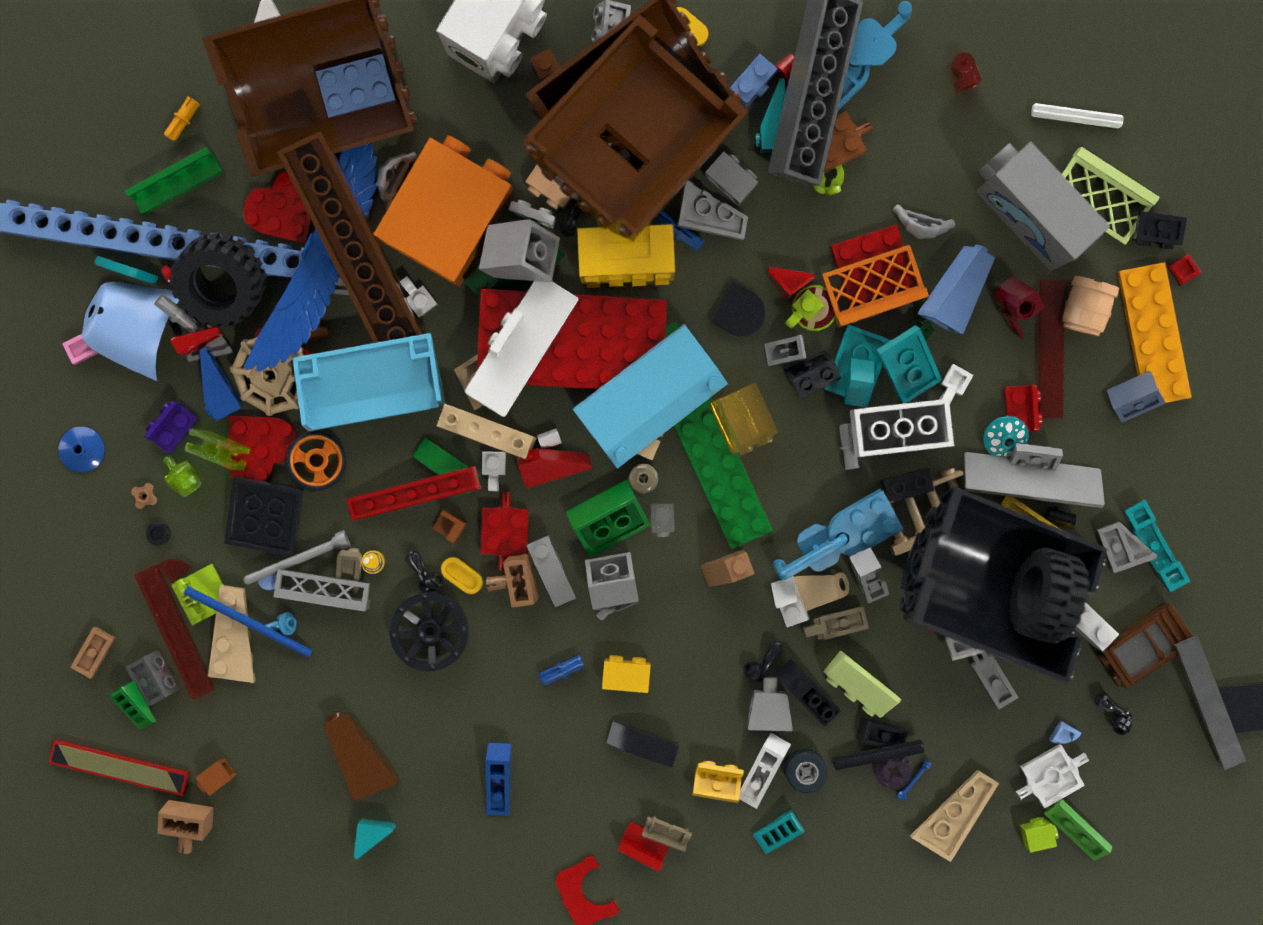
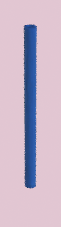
M187 586L183 593L307 658L312 653V649L190 586Z

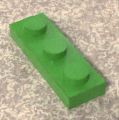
M1063 799L1046 808L1044 814L1092 860L1096 861L1111 852L1112 846Z

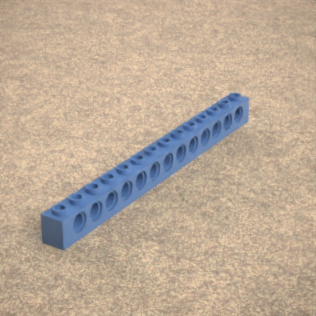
M12 200L0 203V233L175 261L193 240L196 241L198 237L203 236L201 231L188 229L186 233L180 232L178 227L165 225L164 229L156 228V224L142 222V225L133 224V220L119 218V222L111 221L109 216L97 214L96 218L88 217V213L81 211L67 214L65 209L51 207V211L43 210L41 205L29 203L28 207L20 206V202ZM25 214V221L19 224V217ZM47 217L48 224L46 227L42 228L41 222L44 218ZM70 221L71 228L65 232L64 225ZM93 225V233L87 235L86 230L88 226ZM116 228V236L110 239L109 232ZM135 232H139L138 241L133 243L132 235ZM161 235L162 243L159 246H155V238ZM233 236V240L237 241L240 239L245 242L243 244L245 247H251L255 251L254 256L261 259L263 264L260 268L265 269L266 276L292 279L298 266L290 268V260L298 257L300 264L304 247H301V251L292 250L291 245L278 244V247L269 246L270 242L256 240L254 244L248 243L246 238ZM181 239H184V248L178 250L177 242ZM270 254H276L275 263L268 265L267 257ZM204 265V266H210V267L219 268V267L213 266V265Z

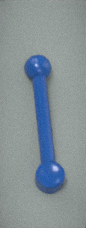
M925 760L922 763L921 769L903 790L898 791L897 796L900 800L906 799V793L923 772L931 767L930 761Z

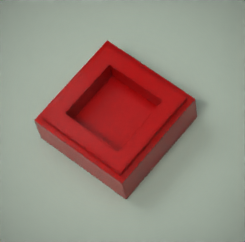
M1189 253L1167 267L1179 286L1201 273Z

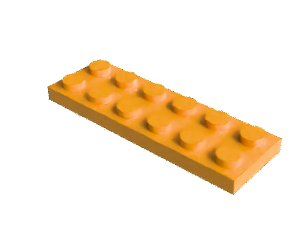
M1165 262L1117 272L1137 376L1150 371L1166 403L1192 398Z

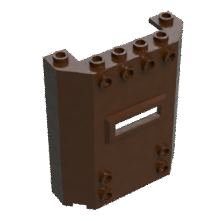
M641 15L634 20L526 136L524 142L526 151L532 156L546 179L549 181L554 180L560 186L561 192L567 197L572 196L578 202L580 209L585 213L590 212L596 218L598 225L603 229L608 228L611 232L630 241H634L748 113V110L731 95L723 102L654 40L658 30ZM605 130L644 163L639 170L635 169L600 137Z

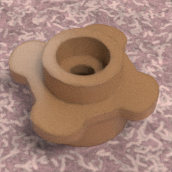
M146 483L143 487H134L131 490V494L136 500L135 506L138 509H143L146 505H155L158 499L152 484Z

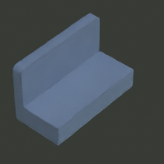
M1150 371L1107 390L1113 409L1121 422L1166 404Z

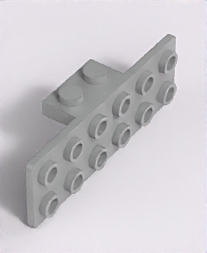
M1016 443L1010 457L971 452L964 453L966 491L1103 508L1105 505L1101 469L1059 464L1063 457L1062 449Z

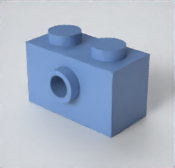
M759 54L730 87L732 92L736 91L743 101L741 105L745 109L757 95L761 97L769 88L767 84L775 76L777 68Z

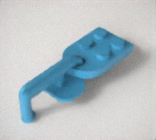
M903 1L899 4V14L884 28L871 18L864 19L858 24L838 110L866 84L870 74V66L883 65L896 52L897 45L892 35L910 19L912 6L909 2Z
M880 488L838 512L831 519L829 526L814 524L803 530L797 537V544L804 556L788 565L782 559H777L773 562V569L781 580H786L809 566L815 571H824L838 562L840 553L852 556L859 551L872 548L903 530V527L883 490Z

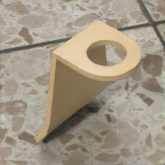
M842 572L834 575L794 576L806 611L838 600L849 593V582L846 575ZM840 578L844 581V591L841 590L839 585Z

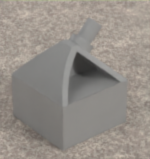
M630 552L585 560L593 610H600L596 614L600 620H604L608 614H612L614 611L623 610L639 602Z

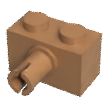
M530 553L509 556L503 562L505 575L486 578V584H490L487 587L489 592L508 589L511 607L534 605L539 598Z
M168 800L158 813L157 834L178 837L177 851L182 853V848H184L183 854L191 853L193 850V840L203 841L212 829L213 807Z

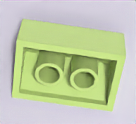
M841 650L823 671L828 676L825 679L835 688L840 685L846 690L844 695L853 702L858 700L864 704L862 709L871 717L876 714L881 718L902 700Z

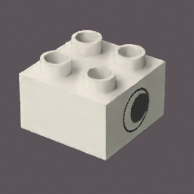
M455 0L436 31L448 56L495 84L501 73L509 78L515 72L523 55L522 52L517 50L520 41L525 34L532 38L538 34L545 22L547 13L541 10L544 0Z

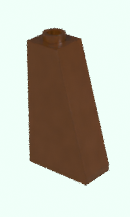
M341 711L327 716L329 720L324 722L323 726L353 802L397 785L400 781L399 776L349 712L341 714Z

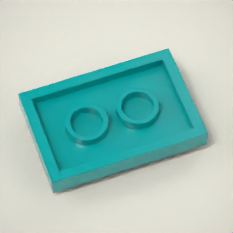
M848 324L834 359L841 379L824 387V390L845 397L850 358L874 361L872 395L883 365L877 349L891 340Z
M916 325L877 349L878 355L902 404H906L942 381L921 329Z

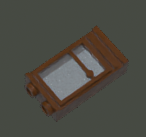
M1163 603L1119 632V635L1104 651L1096 649L1099 653L1097 658L1104 667L1108 666L1112 672L1110 677L1116 686L1129 689L1132 685L1178 656L1174 644L1193 636L1173 605Z

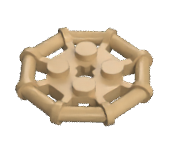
M257 337L249 340L244 339L241 342V348L233 365L230 366V372L233 373L242 402L250 403L264 411L267 416H273L275 413L291 409L298 410L297 391L295 396L290 392L293 383L296 382L294 365L291 361L295 357L304 356V349L301 347L296 355H293L291 352L290 357L285 363H282L280 359L273 369H270L268 365L263 371L257 372V365L250 370H245L243 367L246 357L250 354ZM266 370H272L275 374V378H272L270 380L268 378L269 374L266 373ZM243 374L246 375L247 378H249L250 381H251V384H249V385H250V389H249V390H248V387H247V384H246V382H245V379H244ZM254 392L266 398V402L252 394ZM283 396L287 401L275 404L274 398Z

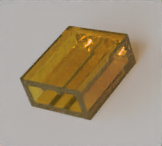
M756 383L709 404L731 454L740 452L743 455L754 450L752 445L758 442L760 446L773 441L771 436L779 433Z

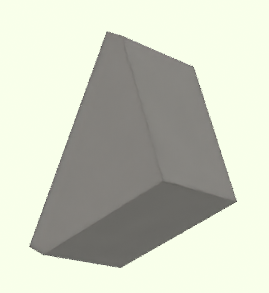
M802 335L764 344L768 366L801 361L806 358Z

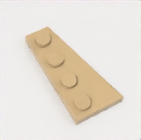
M221 585L218 601L248 616L245 588ZM217 611L208 677L254 683L256 679L253 671L250 630L247 626Z
M977 770L910 837L951 862L999 783Z

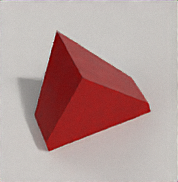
M774 267L767 269L768 277L785 300L815 278V274Z

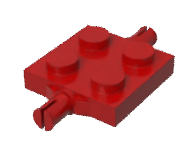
M501 492V506L482 508L481 554L498 556L499 571L503 570V562L509 556L527 554L529 509H516L510 506V492H507L506 501L505 492Z

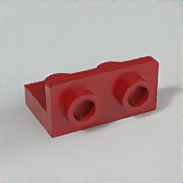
M1037 385L1004 387L1005 416H1013L1022 420L1027 426L1028 432L1039 431V426H1042V414L1038 413L1041 393L1039 389L1037 390Z

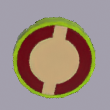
M811 285L803 288L795 295L792 305L809 289L824 306L808 323L802 318L797 324L808 331H820L834 322L835 314L826 288Z

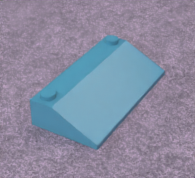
M683 324L574 407L573 411L618 469L728 383L686 325Z
M431 333L293 358L301 424L308 431L436 409L445 405L443 386Z

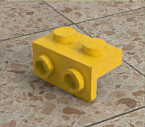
M711 761L698 763L695 771L692 796L738 803L744 770L738 769L735 765L717 766L716 763Z

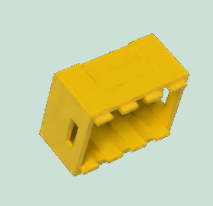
M649 225L634 241L625 239L611 232L608 228L578 229L579 275L581 283L586 284V288H600V284L609 283V287H623V283L632 282V286H646V282L655 281V285H669V281L674 280L673 225Z

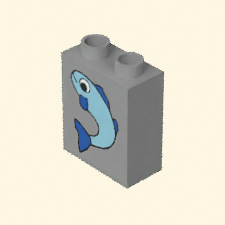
M1032 142L1028 143L1019 152L1009 143L978 171L986 182L975 192L1049 271L1075 260L1110 227Z

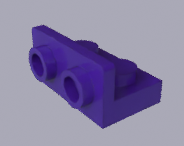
M177 401L168 402L162 407L160 417L157 420H153L146 427L147 433L144 435L147 440H152L168 454H172L200 420V418Z

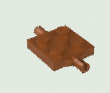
M847 111L837 115L824 173L866 154L867 150L861 140V135L873 130L870 121L857 127L851 121Z

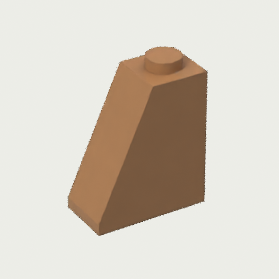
M743 549L700 565L708 587L733 583L755 574L747 552Z

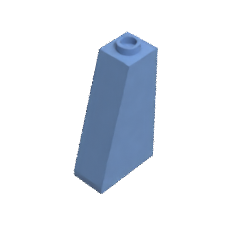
M964 246L920 308L918 314L946 331L964 334L995 257L987 253L988 249L983 246Z

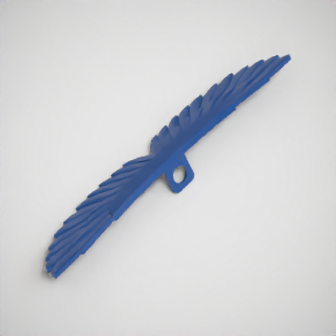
M372 143L342 151L338 161L366 219L369 217L368 212L374 202L370 198L376 191L377 185L374 183L378 176V169L374 170L377 157H372ZM316 228L307 240L302 252L301 262L287 289L255 340V344L244 364L245 370H250L256 365L257 372L263 371L268 365L270 369H273L280 359L282 363H285L290 357L291 352L293 355H296L301 348L302 342L304 344L308 342L311 329L313 328L315 331L319 326L320 318L324 317L325 305L327 307L330 305V293L334 294L335 282L338 283L339 276Z

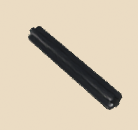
M915 740L836 756L833 758L835 770H842L924 753V745L922 740Z

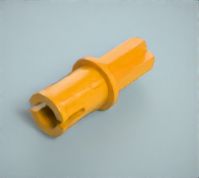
M187 96L178 112L173 114L175 117L164 132V135L170 140H177L185 126L190 125L189 121L200 104Z

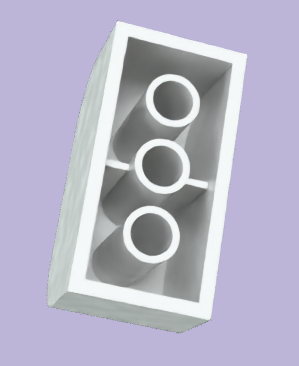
M949 399L850 411L855 457L954 446Z

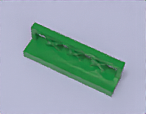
M205 147L128 188L125 192L129 198L135 201L140 213L146 215L224 173V170L215 153L208 147Z

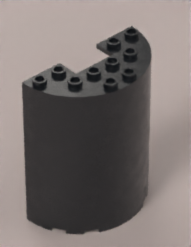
M958 487L950 488L941 496L940 500L942 502L938 507L933 506L925 518L927 525L921 533H917L910 549L900 586L904 590V594L899 599L900 611L905 613L903 619L1059 682L1069 684V681L1074 676L1076 658L1081 652L1080 643L1082 638L1072 637L1075 633L1074 631L1068 635L1067 639L1052 644L1019 634L1010 621L1009 598L1012 594L1011 588L1014 585L1016 573L1019 572L1021 564L1026 561V557L1035 550L1049 548L1078 557L1083 562L1089 575L1087 577L1089 580L1087 593L1093 594L1100 585L1099 577L1107 561V548Z

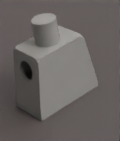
M764 677L763 690H753L747 719L748 730L792 731L788 695L786 691L777 690V678Z

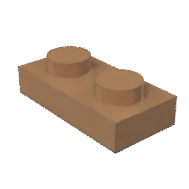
M93 627L70 668L89 679L93 678L116 638L98 627Z

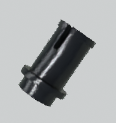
M1057 506L1047 509L1045 519L1052 524L1058 523L1073 528L1077 521V515L1059 510Z

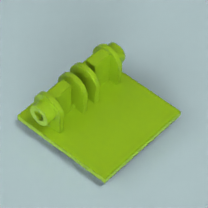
M213 564L171 585L192 626L216 614V610L183 593L186 587L190 586L218 601L219 588L223 583Z

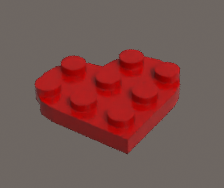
M287 172L279 174L272 188L252 190L244 203V220L253 230L265 235L306 245L313 222Z
M229 416L227 463L231 478L241 476L266 481L273 473L275 464L285 462L290 444L298 437V433L292 424L288 423L287 420L273 417Z

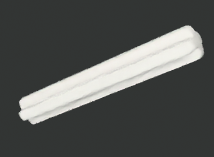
M1035 103L1031 109V116L1111 128H1120L1123 124V116L1118 114Z

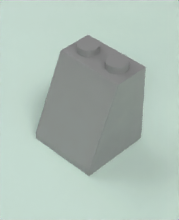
M531 220L488 225L479 270L494 278L552 282L560 237Z

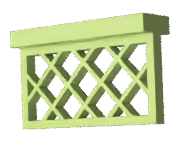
M1083 147L1076 150L1073 158L1062 172L1065 178L1068 175V182L1072 186L1073 182L1086 179L1088 193L1082 194V196H1089L1090 205L1096 211L1108 208L1110 222L1107 223L1111 224L1112 230L1108 228L1105 233L1126 245L1135 232L1138 217H1130L1128 204L1138 202L1144 206L1143 212H1149L1151 207L1160 198ZM1077 163L1083 167L1085 177L1072 180L1071 169ZM1088 171H1090V172L1093 173L1094 175L1089 176V175H1088ZM1094 177L1101 178L1104 190L1092 192L1089 179ZM1107 183L1113 186V188L1108 189ZM1118 189L1122 192L1124 202L1111 205L1109 191ZM1105 192L1107 206L1095 208L1092 195ZM1127 196H1129L1133 200L1127 201ZM1124 205L1127 218L1114 221L1112 207ZM1136 219L1132 225L1131 220ZM1127 221L1129 230L1124 238L1116 233L1115 223Z

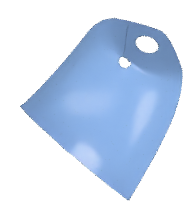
M106 282L100 286L86 311L82 339L99 354L157 381L156 355L161 335L169 316L155 306L154 303L163 293L176 304L179 299L174 298L172 290L124 282ZM95 305L91 317H88L92 306ZM99 307L103 308V313L97 314Z

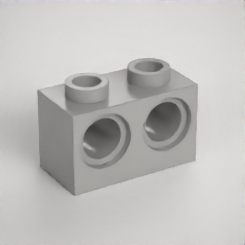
M871 548L859 551L849 557L857 584L868 604L889 595L882 567Z

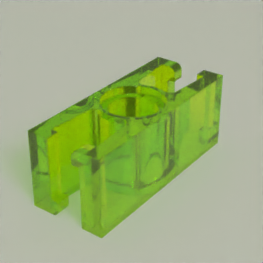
M190 429L189 435L200 437L204 440V443L202 445H192V443L187 442L184 451L230 470H244L246 462L243 460L236 462L231 459V455L249 454V447L205 429Z

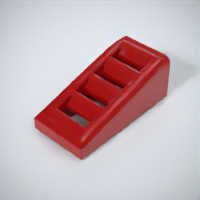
M214 327L173 337L170 341L177 353L185 357L223 336L224 333L220 328Z

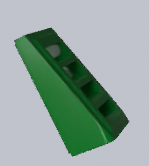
M134 681L109 694L112 700L139 730L156 722Z

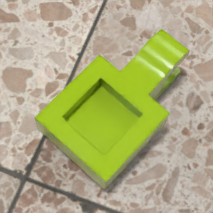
M808 289L791 306L796 312L785 324L792 329L802 318L808 323L824 304Z

